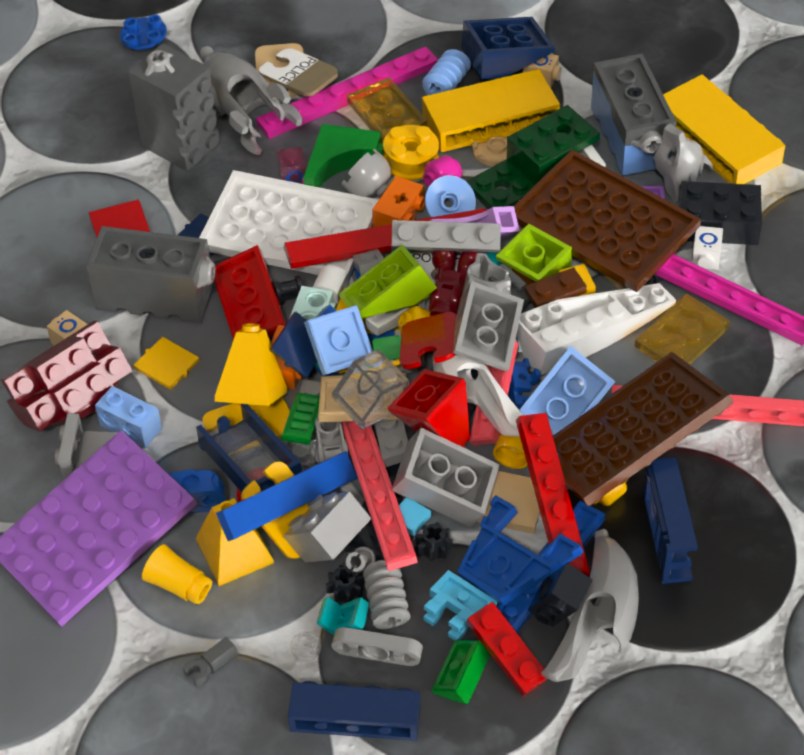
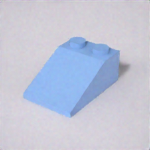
M570 346L519 411L523 415L547 413L552 435H555L596 406L615 381Z

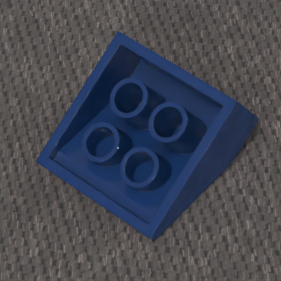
M533 16L463 21L461 48L470 59L471 64L481 79L490 81L496 78L507 77L553 53L555 50L554 45Z

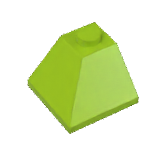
M528 224L496 255V259L537 282L559 273V270L572 267V247Z

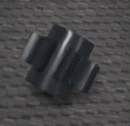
M438 522L428 526L423 525V534H416L415 536L416 545H419L418 554H424L430 561L441 557L445 559L446 549L453 548L450 529H444Z
M339 565V568L334 573L328 572L329 582L326 583V591L329 594L334 593L335 602H350L356 596H362L363 576H356V572L353 571L354 568L348 569V567Z

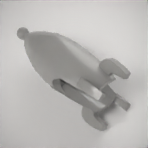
M205 46L200 50V56L205 60L204 65L210 68V90L213 92L214 97L213 108L220 116L224 114L229 116V124L242 134L241 143L249 152L260 155L262 149L256 142V136H261L252 126V121L248 116L255 108L266 105L282 122L284 117H286L295 126H301L302 117L293 105L288 104L291 97L284 86L278 83L268 84L264 77L240 56L226 52H214L209 46Z

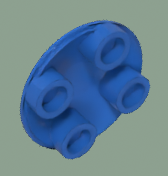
M159 15L138 19L131 17L123 22L124 27L120 32V41L130 49H148L156 46L165 38L167 28Z

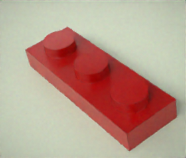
M493 602L468 617L466 623L522 696H525L547 680L541 674L544 669Z

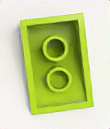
M402 244L338 295L348 308L357 305L361 319L416 305L418 302L427 299L437 287Z

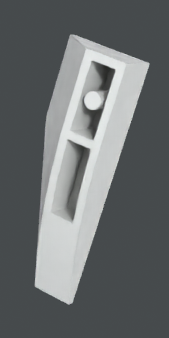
M660 283L645 285L637 293L626 288L558 299L521 313L517 337L524 358H528L529 364L533 368L540 369L541 375H544L551 370L570 346L584 357L594 354L672 307L676 303V299Z

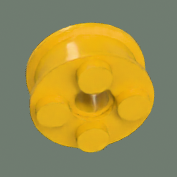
M418 125L393 127L384 138V158L388 161L391 167V175L394 177L399 176L407 180L423 179L425 165L429 161L439 158L437 154L439 141L429 127Z

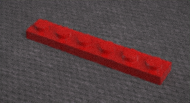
M547 413L519 416L515 421L548 544L550 545L560 533L578 543L583 553L568 564L590 578V570Z

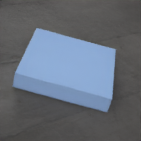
M357 305L304 322L322 376L375 359Z

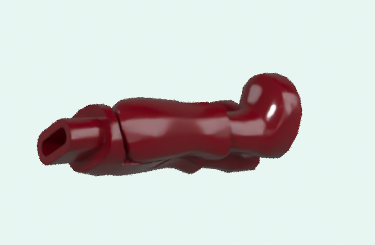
M433 251L432 263L438 273L434 277L437 288L430 294V316L445 312L457 314L468 267L475 262L478 252H462L458 260L457 271H454L456 266L455 251Z

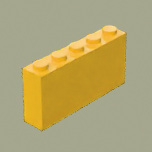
M539 69L422 97L423 118L430 130L437 136L441 153L470 146L475 141H478L479 144L487 142L492 137L510 136L560 109L559 101Z
M703 74L663 94L676 120V128L683 131L689 140L700 144L703 153L712 163L713 170L728 183L745 184L782 164L785 144Z

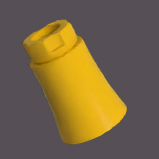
M165 544L160 545L151 554L142 572V580L144 582L158 586L185 601L189 600L198 605L204 601L212 587V580L206 577L201 570L179 557Z

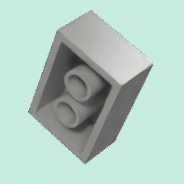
M420 428L407 442L391 491L471 527L485 515L500 464Z

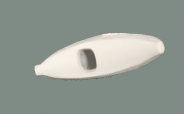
M433 353V371L464 378L467 402L478 405L488 420L502 435L520 437L515 420L523 414L509 399L485 364L457 354L449 360L435 363ZM471 369L478 371L476 380L471 376Z

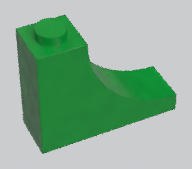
M322 124L304 174V185L320 188L332 176L351 169L366 153L372 156L373 149H376L384 157L385 152L381 132Z

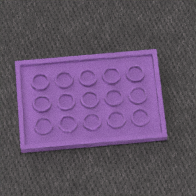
M120 430L0 536V563L62 627L195 507L197 503L184 488Z

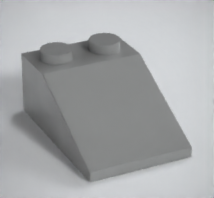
M471 281L460 299L455 320L453 353L507 372L511 363L524 299Z

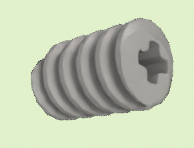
M385 560L375 561L367 565L362 574L367 590L366 595L370 603L369 608L373 626L377 629H390L405 624L411 616L407 610L408 602L405 600L406 592L403 590L404 583L401 579V570L388 571Z

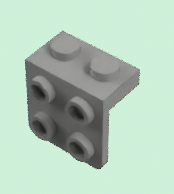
M67 413L65 425L60 427L61 446L56 448L55 464L60 466L63 480L118 432L83 431L79 414Z

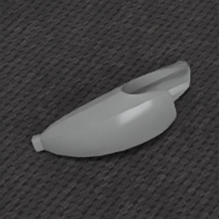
M605 529L594 533L595 542L590 579L593 581L576 611L561 644L541 672L543 677L551 681L560 682L575 678L578 675L593 638L600 630L613 628V636L620 644L619 653L631 640L639 604L637 574L629 555L614 539L609 537ZM597 597V600L593 605L590 600Z

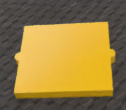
M162 337L150 349L145 350L146 353L133 367L135 370L171 390L183 377H188V372L200 359L198 356Z

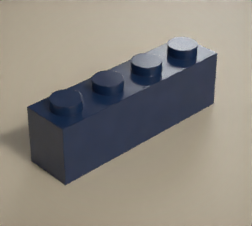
M313 681L292 683L288 710L290 732L417 741L420 717V691H413L409 688H398L397 690L381 689L374 685L353 687L344 683L325 685Z

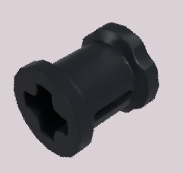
M295 275L294 279L282 282L272 281L280 304L283 303V300L298 297L301 286H303L299 275Z

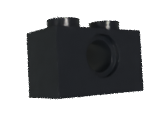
M566 563L543 580L528 611L534 614L535 618L542 624L554 627L578 610L593 580Z

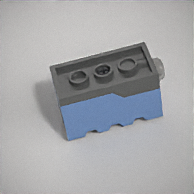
M643 53L595 62L591 109L595 118L600 121L603 135L608 138L609 148L616 156L617 166L622 176L656 169L653 158L662 143L664 128L668 124L676 127V120ZM670 151L668 159L672 156L673 151Z

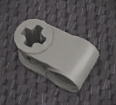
M317 417L315 426L319 463L344 451H347L348 454L341 422H319V417Z

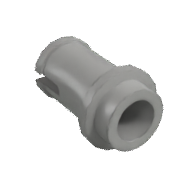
M359 547L347 556L346 565L348 569L354 568V572L363 571L367 565L376 561L375 554L368 547Z

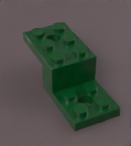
M566 105L508 136L507 159L466 182L471 186L475 197L487 209L514 206L571 150L579 152L599 141L600 132L569 105ZM500 186H504V187H507L508 189L504 190V189H501V188H499V189H496V188H497V187H500Z

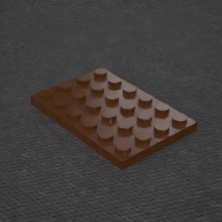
M571 150L514 205L519 226L525 228L528 224H531L571 246L573 257L636 293L701 226V218L574 150Z
M673 352L669 353L553 435L566 486L587 507L598 502L604 495L618 485L625 483L628 478L639 470L649 466L660 455L674 448L681 440L691 433L698 431L701 426L715 416L723 413L726 408L734 403L730 394Z

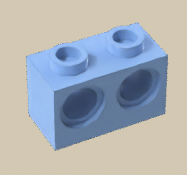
M111 386L95 404L101 427L111 432L122 430L137 445L145 449L162 430L158 408L114 386Z

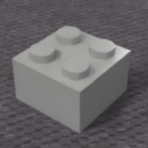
M350 491L343 493L333 492L330 495L324 496L320 494L308 503L309 509L303 515L295 517L289 523L290 529L283 537L305 563L334 560L372 518Z

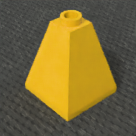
M243 324L242 329L236 332L215 393V402L269 406L287 393V386L276 356L269 350L272 345L266 329H259V324Z
M235 498L223 501L219 505L212 507L196 536V542L218 586L274 564V560L257 528L234 540L227 541L216 513L237 503Z

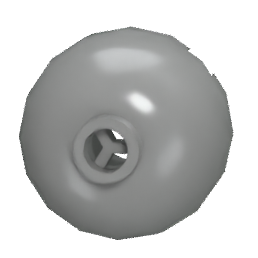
M376 149L372 150V156L366 153L348 172L351 178L348 183L343 180L341 187L347 193L361 197L374 198L378 196L381 198L388 188V182L391 179V167L388 161Z

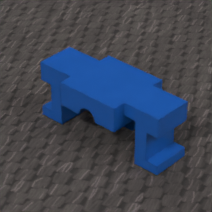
M524 358L522 362L515 361L508 392L509 399L518 409L530 397L521 396L522 392H530L532 389L531 385H536L541 376L540 369L534 368L532 374H528L530 368L528 358Z

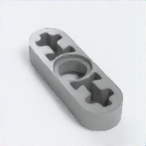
M346 627L335 630L331 644L332 649L342 655L405 666L418 665L423 650L422 644L412 638Z

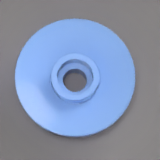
M448 175L442 176L430 184L425 194V206L430 217L475 210L476 198L471 186L465 180L457 176ZM445 199L451 201L452 206L450 208L445 206Z

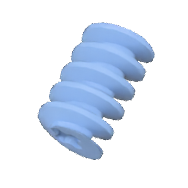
M456 49L445 51L423 78L422 85L425 93L432 95L455 89L457 84L461 82L462 78L470 70V59L463 52Z

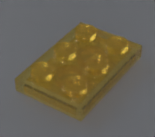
M390 77L347 95V103L371 131L381 132L382 142L393 127L403 125L427 127L426 118Z
M685 294L635 340V347L657 362L673 352L690 365L729 329L730 320L689 294Z

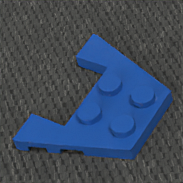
M495 495L490 502L491 509L488 516H484L480 523L481 530L476 541L472 540L457 573L460 578L504 606L556 572L566 563H570L579 557L583 550L578 543L560 533L547 549L538 556L500 532L518 512L515 506Z

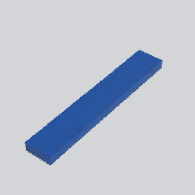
M344 451L217 512L216 515L227 541H231L314 500L320 494L324 495L356 479L357 475L347 451Z
M580 500L574 507L573 512L584 548L604 522L605 513L592 506L587 507ZM548 542L539 552L538 556H540L547 549V547L549 546ZM543 580L506 605L499 604L497 606L517 634L532 616L528 608Z

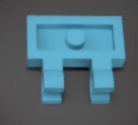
M448 570L430 588L429 596L433 599L424 605V610L427 613L424 615L423 620L434 626L447 607L457 614L449 621L448 626L452 629L448 632V637L454 641L461 640L469 627L466 623L468 617L491 602L497 607V601Z

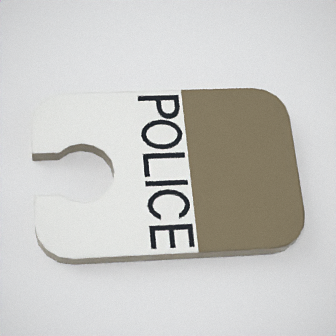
M291 48L284 49L276 54L277 60L289 63L287 66L278 68L267 61L259 68V73L265 79L281 84L302 96L317 94L338 77L336 67Z

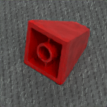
M424 369L388 407L390 413L416 432L423 428L464 448L465 443L470 439L467 392L464 378Z

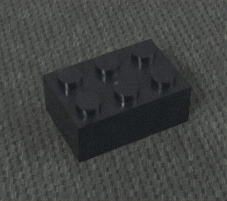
M681 181L679 207L701 218V226L723 228L722 243L759 244L762 227L761 185ZM695 232L687 239V241L694 242Z

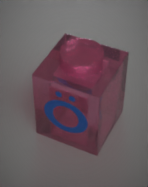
M302 146L277 150L280 180L304 184L306 162Z

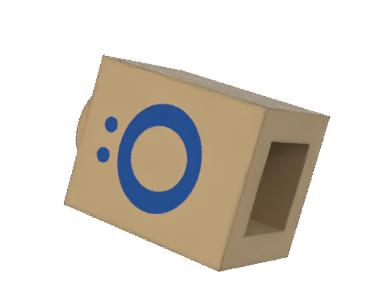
M549 54L524 67L523 73L539 69L551 88L554 81H558L561 75L562 68L558 66L559 56Z
M68 310L64 311L47 325L51 344L55 346L88 324Z

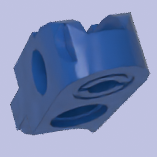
M191 469L168 473L197 503L187 514L209 512L212 507L226 501L225 486L219 476L211 470L195 471Z

